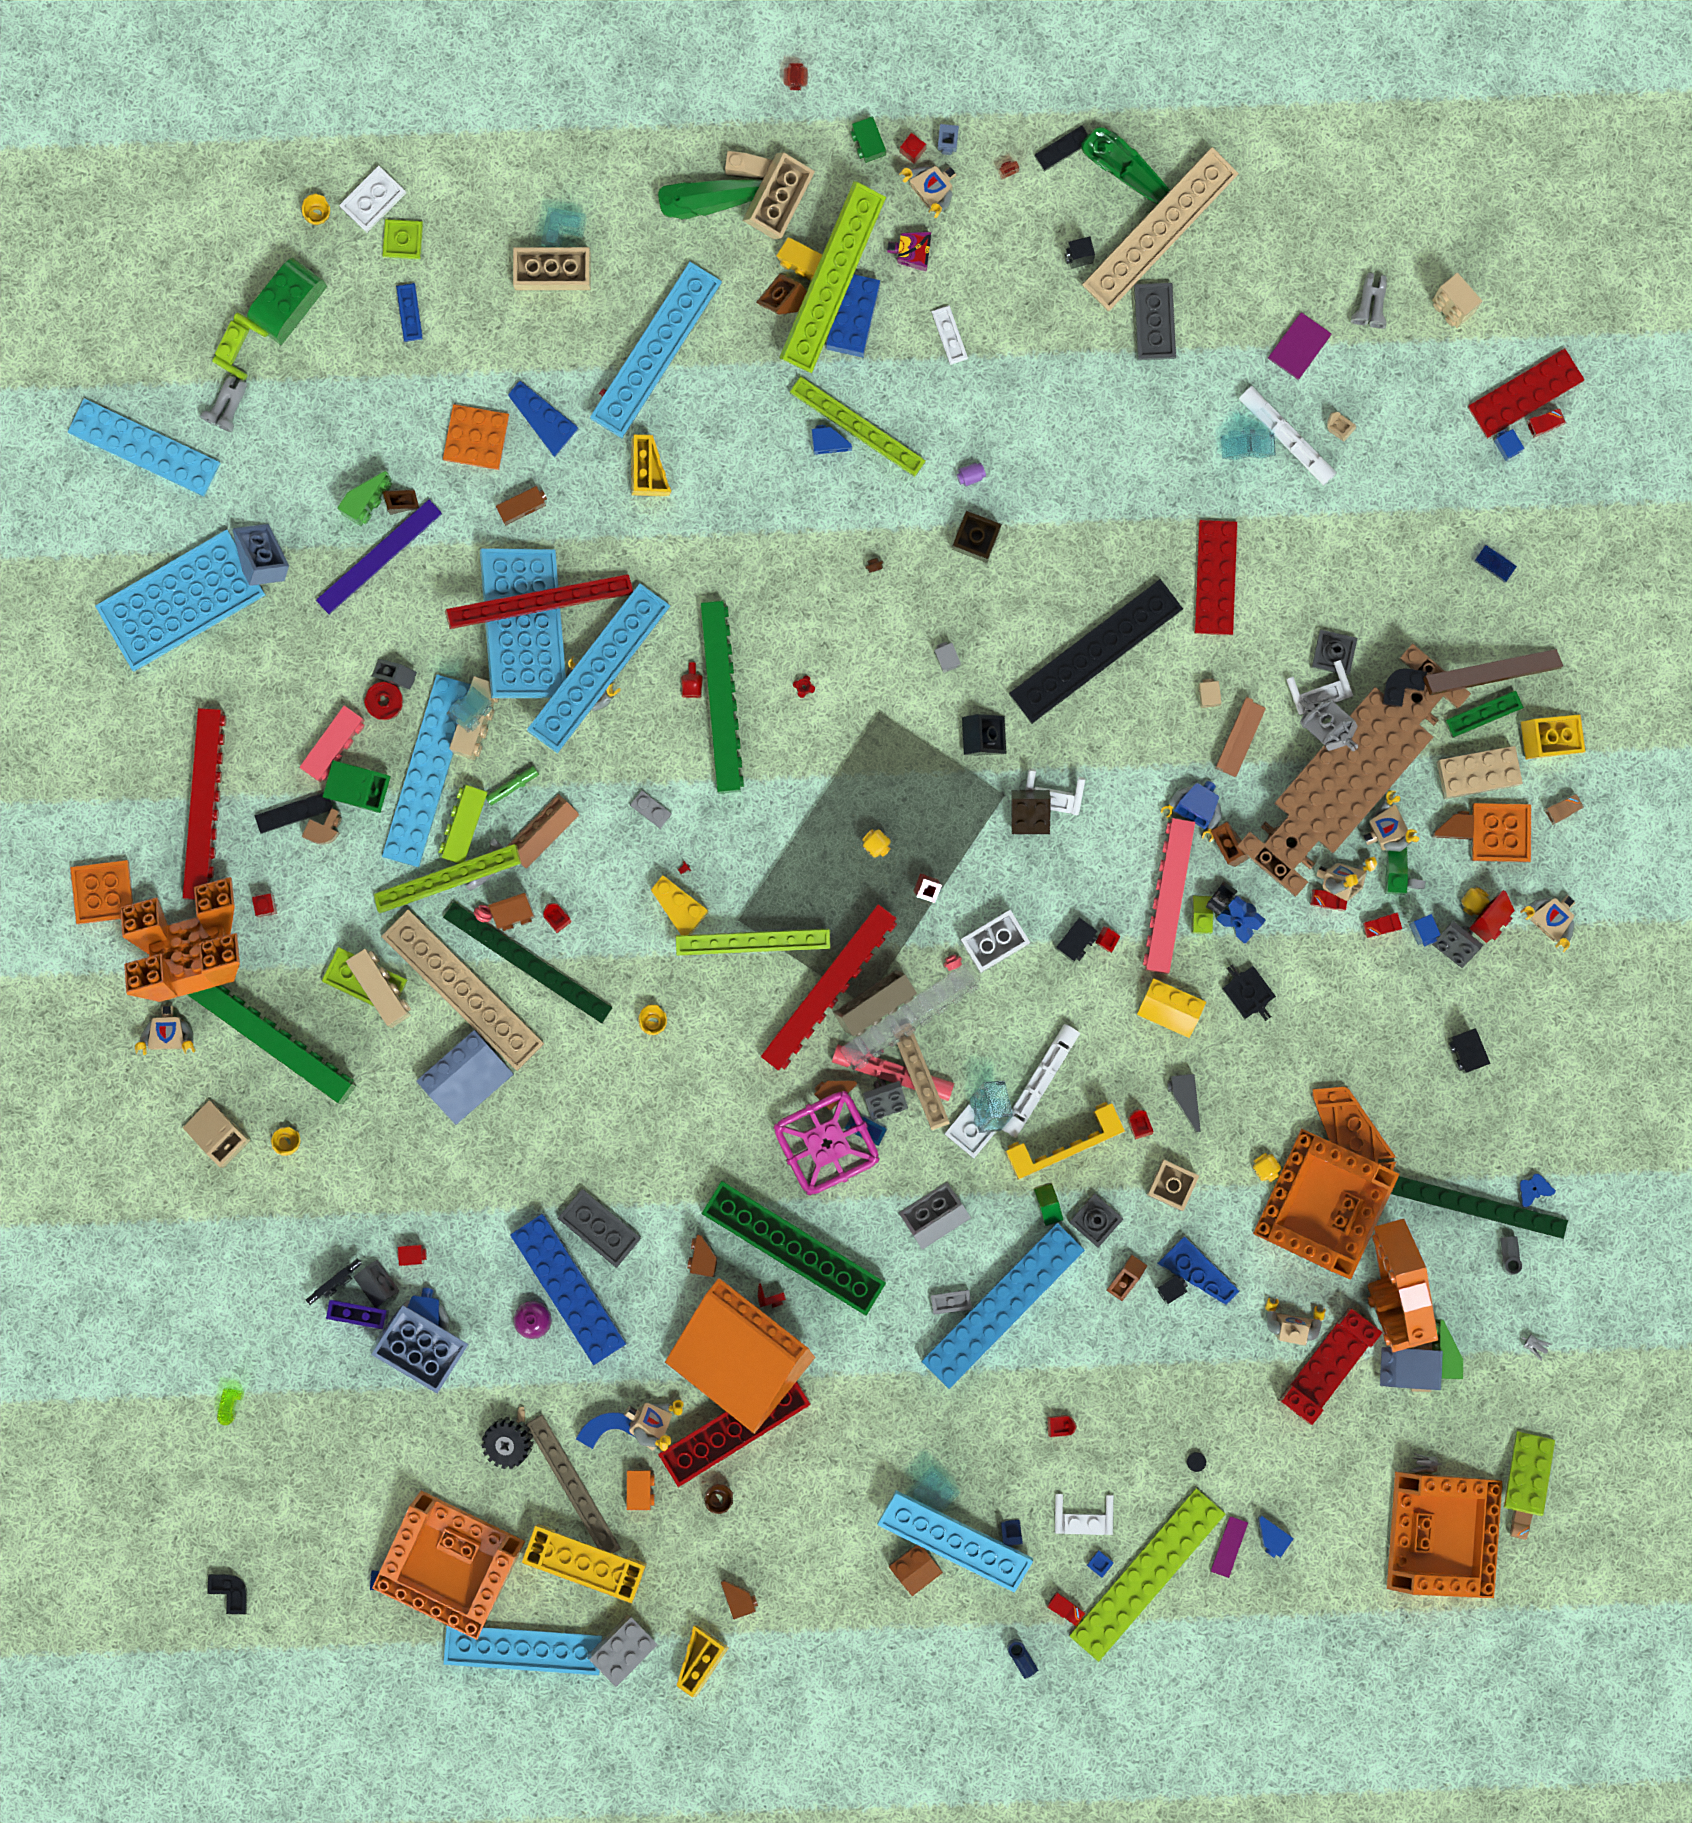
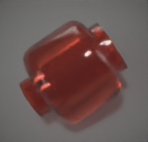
M788 63V66L784 68L783 83L785 86L790 87V90L801 91V87H805L808 84V69L803 67L804 64Z

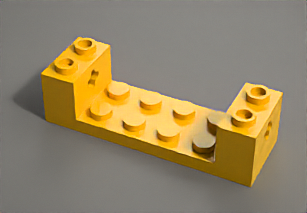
M1107 1102L1096 1106V1111L1093 1112L1102 1134L1099 1131L1088 1135V1140L1084 1142L1079 1139L1070 1143L1071 1148L1065 1150L1064 1147L1052 1151L1053 1156L1047 1158L1046 1155L1035 1159V1164H1033L1024 1143L1019 1144V1142H1015L1007 1146L1008 1150L1005 1153L1017 1180L1125 1132L1113 1104L1108 1105Z
M540 1524L535 1525L522 1560L523 1564L629 1603L634 1601L647 1563L630 1557L627 1559L558 1534L556 1530Z

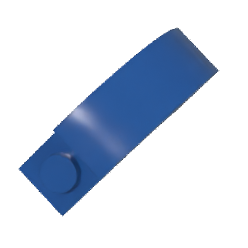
M620 1412L601 1414L590 1420L582 1428L576 1440L593 1449L601 1435L611 1429L623 1430L635 1437L629 1432L632 1420Z

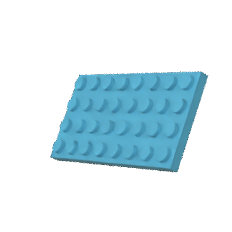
M225 530L95 605L130 668L135 672L266 595L260 585L249 586L242 572L236 543L229 531Z
M480 550L484 602L558 588L555 550ZM560 608L485 622L491 698H551L566 679Z

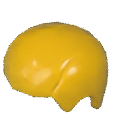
M316 193L311 194L303 200L302 215L312 225L324 224L329 219L330 206L324 196ZM314 210H319V211H321L322 216L319 215V214H317V213H315V212H313V211H314Z
M647 1005L638 1016V1024L646 1034L658 1035L664 1031L667 1025V1016L658 1005ZM650 1018H656L659 1023L648 1020Z
M291 1127L279 1128L273 1133L271 1138L273 1150L282 1156L292 1155L301 1144L299 1132ZM284 1137H287L290 1140V1145Z

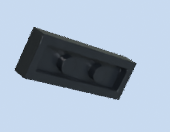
M1080 126L1036 153L1034 157L1045 172L1082 149V142L1088 133L1083 126Z

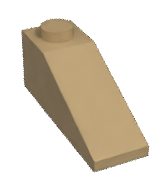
M727 151L725 172L726 175L763 180L772 160L748 153Z

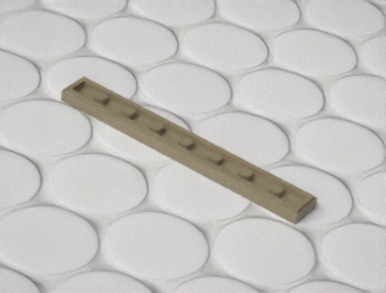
M543 1414L525 1424L530 1428L529 1431L533 1435L535 1442L597 1548L610 1553L620 1550L621 1547Z

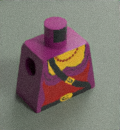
M931 232L902 233L900 243L888 242L887 253L898 254V264L927 272Z

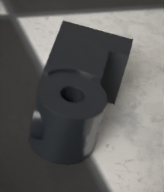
M1224 881L1208 901L1206 908L1219 916L1238 891Z

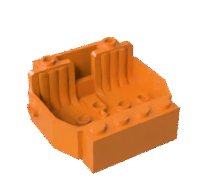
M1405 1219L1374 1226L1375 1235H1372L1376 1249L1381 1279L1367 1285L1370 1297H1367L1370 1308H1374L1385 1333L1383 1337L1386 1346L1390 1345L1392 1352L1437 1341L1438 1336L1427 1268Z

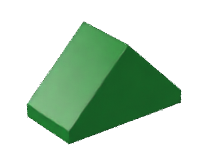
M1049 1184L1034 1189L1045 1226L1063 1221L1060 1204L1053 1185Z

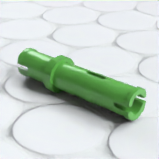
M531 766L522 773L515 774L513 779L486 796L488 803L492 806L521 786L522 788L525 787L527 782L539 775L535 767Z

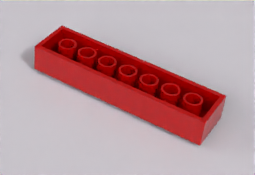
M796 1381L755 1434L729 1413L724 1412L674 1443L667 1450L660 1452L658 1456L679 1488L807 1408L811 1403Z

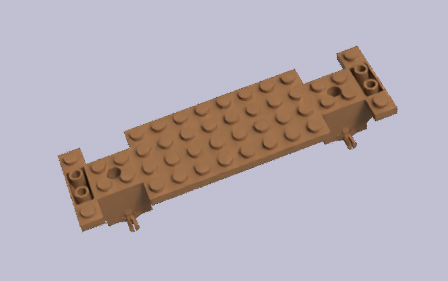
M1413 643L1399 658L1410 669L1426 671L1427 675L1445 672ZM1425 685L1423 692L1405 689L1402 707L1383 705L1384 694L1374 687L1350 715L1358 726L1352 738L1358 744L1357 750L1352 751L1345 745L1328 751L1324 745L1274 803L1288 815L1287 818L1276 828L1270 826L1266 821L1263 823L1264 825L1260 828L1269 834L1265 843L1249 832L1238 844L1237 848L1296 897L1308 881L1294 869L1301 862L1309 870L1315 864L1306 857L1308 852L1319 841L1331 853H1334L1433 739V736L1419 725L1422 720L1426 719L1434 726L1439 719L1432 715L1431 711L1442 697L1458 709L1471 693L1464 688L1429 695ZM1418 694L1420 696V703L1413 702L1411 695ZM1287 838L1295 840L1296 845L1294 848L1287 846Z

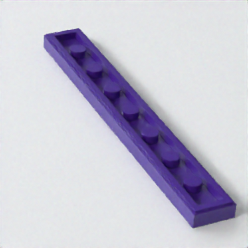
M429 499L316 601L330 615L442 515L441 511Z

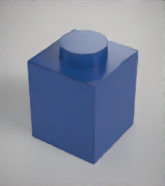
M1514 429L1501 431L1497 434L1498 438L1494 441L1505 461L1525 449Z

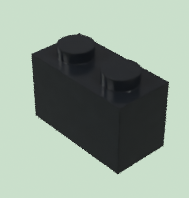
M1091 236L1068 242L1064 257L1066 264H1070L1071 269L1093 264L1095 252Z
M1079 917L1058 944L1056 950L1073 963L1076 959L1080 961L1086 954L1084 951L1087 945L1092 946L1098 938L1095 935L1097 930Z
M1173 1275L1156 1286L1155 1289L1165 1304H1170L1188 1292L1186 1290L1188 1285L1182 1276Z

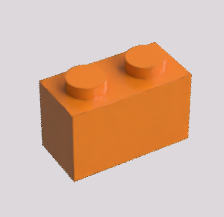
M627 1470V1510H651V1506H655V1494H651V1486H655V1474H651V1470Z

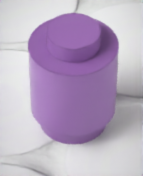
M973 463L958 469L959 473L956 474L960 485L963 484L965 487L982 481V478L986 477L981 463Z

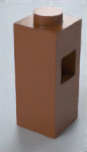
M537 486L496 505V508L506 526L545 507L544 501L547 498L544 491H539Z

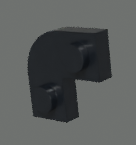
M1407 668L1394 671L1385 683L1382 704L1402 707L1405 689L1424 691L1425 682L1423 678L1427 675V672Z
M208 1574L207 1594H226V1614L246 1615L247 1588L245 1583L239 1577L232 1574Z

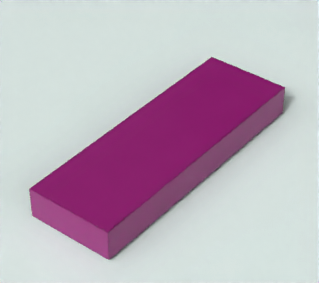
M1229 1516L1210 1570L1211 1572L1227 1578L1230 1577L1248 1522Z

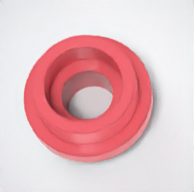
M479 905V907L475 908L474 915L477 920L489 922L492 919L488 906Z
M954 954L945 959L946 962L943 964L944 967H947L948 971H951L962 965L961 956L956 957Z

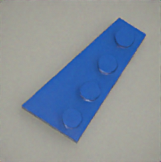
M521 381L508 394L509 398L555 458L579 428Z
M1186 1236L1157 1263L1175 1275L1182 1276L1190 1284L1200 1288L1225 1305L1240 1292Z

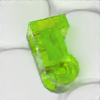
M230 1388L223 1389L217 1413V1420L221 1425L227 1426L235 1421L237 1400H243L245 1392Z

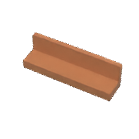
M1245 698L1215 769L1233 777L1237 776L1266 710L1265 707L1254 703L1251 698Z
M558 794L507 846L513 844L517 846L521 865L524 868H528L579 816V813Z

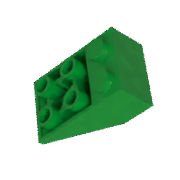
M333 760L322 797L381 813L391 776Z

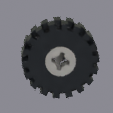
M510 1417L499 1418L496 1422L492 1423L482 1437L484 1442L481 1446L486 1448L483 1452L484 1456L489 1455L487 1460L489 1462L493 1460L496 1467L502 1465L501 1469H506L508 1466L509 1469H513L515 1466L518 1467L531 1453V1448L534 1444V1441H530L533 1435L528 1434L530 1428L528 1426L524 1428L523 1425L525 1423L523 1421L518 1423V1418L515 1417L510 1420Z

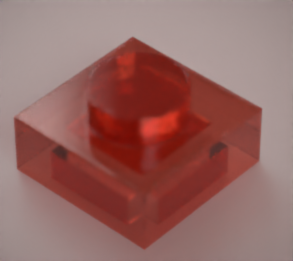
M1017 161L1005 162L999 168L1001 179L1019 172Z

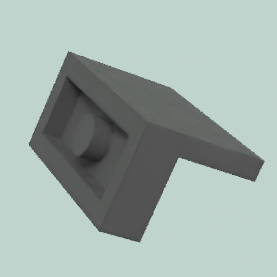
M378 1260L363 1268L353 1277L375 1308L399 1292Z

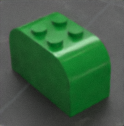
M290 258L280 267L252 303L247 318L266 331L272 340L282 346L325 291L327 285L323 279L295 258Z

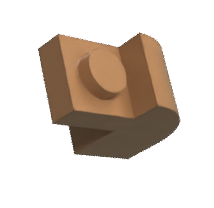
M331 809L324 825L309 820L302 837L319 845L333 842L340 834L333 829L334 827L338 828L342 820V817H340L341 813Z

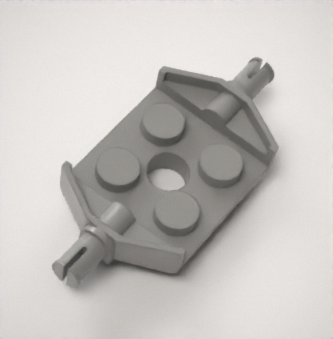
M1306 698L1300 701V704L1306 709L1300 721L1302 727L1306 728L1322 742L1328 751L1345 745L1352 751L1357 750L1358 744L1352 738L1358 726L1355 720L1330 698H1325L1315 703H1310ZM1326 718H1332L1329 723H1323Z

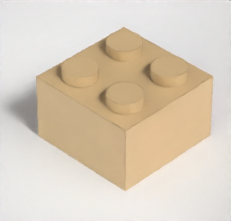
M1162 1160L1147 1196L1175 1209L1184 1211L1199 1175L1166 1160Z

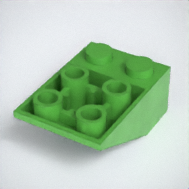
M384 471L347 492L337 508L339 512L360 527L363 523L366 525L371 519L372 515L370 513L373 508H378L382 501L380 497L383 492L389 491L392 486V479L388 472Z
M1435 1319L1438 1340L1432 1342V1350L1443 1351L1442 1379H1463V1358L1444 1320Z

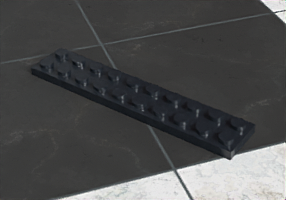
M1159 579L1011 691L1009 696L1029 722L1033 724L1180 613L1183 607L1162 580Z

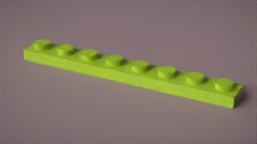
M801 376L791 389L790 394L913 477L917 476L926 463V460Z
M513 844L375 893L374 899L377 911L383 913L519 865L521 860L518 848Z
M806 929L675 935L676 956L830 949V930Z

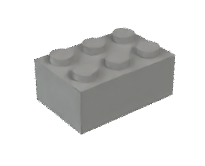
M627 1615L586 1658L617 1687L658 1644L632 1617Z

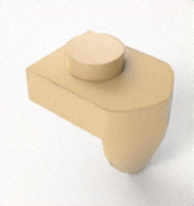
M1339 412L1331 413L1327 421L1328 431L1343 442L1356 429V425Z

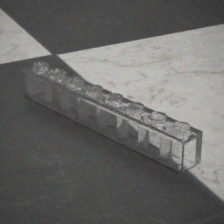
M966 962L920 993L912 1001L898 1008L896 1012L888 1015L881 1022L866 1030L862 1035L857 1036L841 1047V1053L853 1070L857 1067L859 1069L865 1067L869 1063L868 1060L873 1056L875 1059L885 1052V1048L888 1046L892 1048L897 1045L901 1037L912 1035L916 1031L915 1028L917 1026L928 1024L932 1020L931 1017L936 1013L938 1016L947 1010L948 1005L951 1003L955 1005L960 1002L964 994L975 992L979 988L978 985L981 980L969 963Z

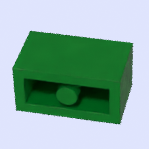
M873 116L852 124L850 135L853 142L857 141L859 148H856L860 159L863 158L864 162L867 163L886 156V148Z

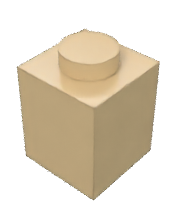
M1214 679L1202 680L1203 683L1198 685L1201 708L1220 706L1222 703L1219 681H1214Z

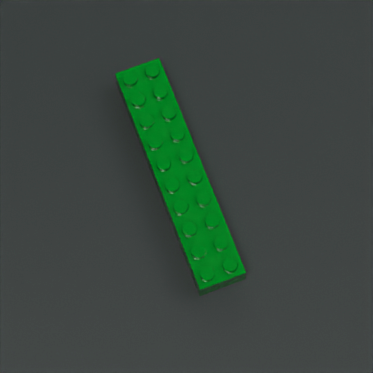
M219 985L187 994L336 1103L343 1105L355 1089L356 1085L353 1084L355 1081L353 1078L344 1073L339 1074L337 1072L339 1068L332 1063L326 1062L325 1064L322 1062L323 1057L312 1050L311 1052L307 1051L308 1046L297 1039L293 1041L291 1039L293 1035L280 1028L278 1030L275 1028L277 1024L269 1018H261L260 1015L262 1013L254 1007L248 1006L247 1008L245 1006L246 1002L236 995H229L231 991L225 986Z
M723 1181L720 1182L701 1213L867 1316L886 1285L885 1281Z

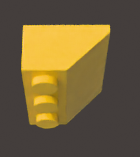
M1153 978L1137 1015L1190 1038L1206 1001Z

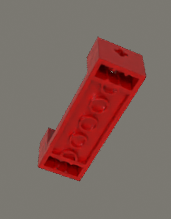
M1348 1308L1278 1401L1308 1424L1313 1425L1324 1411L1322 1409L1338 1386L1368 1347L1371 1348L1383 1332L1355 1310Z

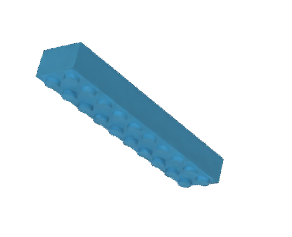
M1056 1223L921 1362L950 1389L1085 1250Z

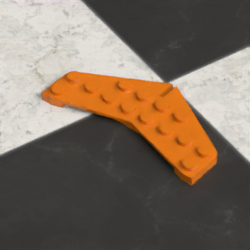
M1335 1087L1312 1090L1313 1101L1330 1142L1378 1163V1159L1396 1158L1348 1088ZM1396 1162L1378 1164L1393 1170Z

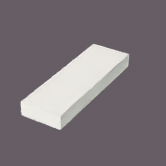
M950 305L932 311L949 364L952 365L967 360L968 357Z

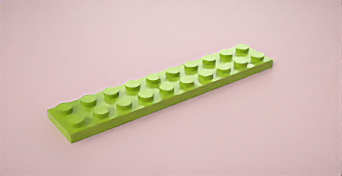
M853 181L782 349L780 359L806 372H813L884 204L885 196L859 182Z
M1195 1488L1072 1631L1069 1637L1099 1662L1226 1514Z

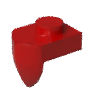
M549 903L545 906L543 917L556 933L572 922L558 904Z
M1136 1109L1130 1114L1128 1123L1134 1139L1153 1134L1154 1131L1146 1111Z
M759 1283L758 1302L760 1308L767 1305H772V1308L784 1305L783 1301L786 1300L784 1292L765 1298L762 1285Z
M1068 1415L1047 1417L1049 1437L1069 1436L1075 1433L1077 1425L1072 1417Z

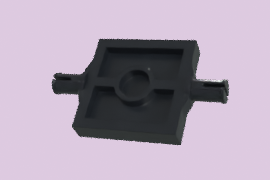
M1233 964L1226 968L1233 978L1222 990L1244 1020L1258 1012L1265 1021L1272 1016L1265 1007L1276 996L1255 967L1252 966L1247 971L1241 973L1237 971Z
M356 1258L352 1263L346 1265L345 1268L305 1299L307 1303L311 1306L320 1298H330L337 1292L336 1287L339 1285L345 1286L353 1279L351 1277L354 1274L353 1271L362 1265L361 1261Z

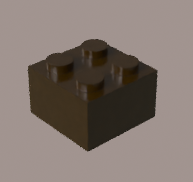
M966 511L952 545V550L988 563L1002 524Z
M1011 790V833L1050 834V790Z

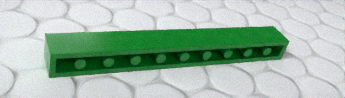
M724 601L701 603L717 792L718 794L741 792V787H744L743 775H739V768H743L742 757H738L737 749H741L740 738H736L735 731L739 730L738 719H734V711H737V701L733 700L732 693L736 692L735 681H731L730 675L734 674L733 662H729V655H732V645L727 642V636H731L730 624L726 625L725 617H729L728 606H724Z

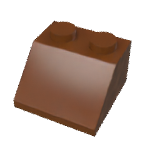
M526 893L488 905L499 930L502 929L503 932L513 929V925L521 923V925L529 924L532 922V918H535Z
M917 1544L889 1565L891 1571L911 1596H914L943 1573L926 1549Z

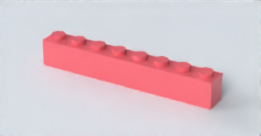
M1172 818L1171 823L1167 822L1165 834H1169L1168 842L1164 841L1162 852L1166 853L1165 860L1160 862L1159 871L1162 872V877L1157 879L1156 890H1159L1158 898L1154 897L1152 908L1156 909L1155 917L1151 916L1149 928H1153L1152 935L1147 937L1146 947H1149V952L1144 955L1143 965L1146 966L1147 971L1164 974L1170 973L1195 822Z

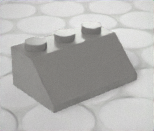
M948 1182L899 1212V1215L922 1250L971 1219Z

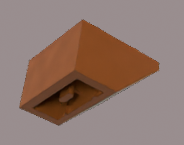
M697 1235L696 1238L692 1239L691 1249L694 1250L693 1257H689L687 1269H691L690 1273L715 1277L718 1257L703 1235Z

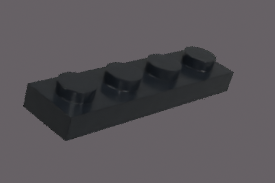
M323 793L254 815L260 834L329 812L333 809L331 800L323 798Z

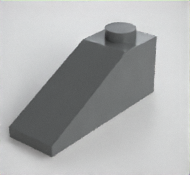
M1195 1074L1171 1076V1081H1167L1168 1092H1172V1097L1194 1131L1201 1132Z

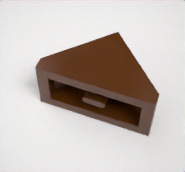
M415 490L383 492L387 511L390 515L419 508Z

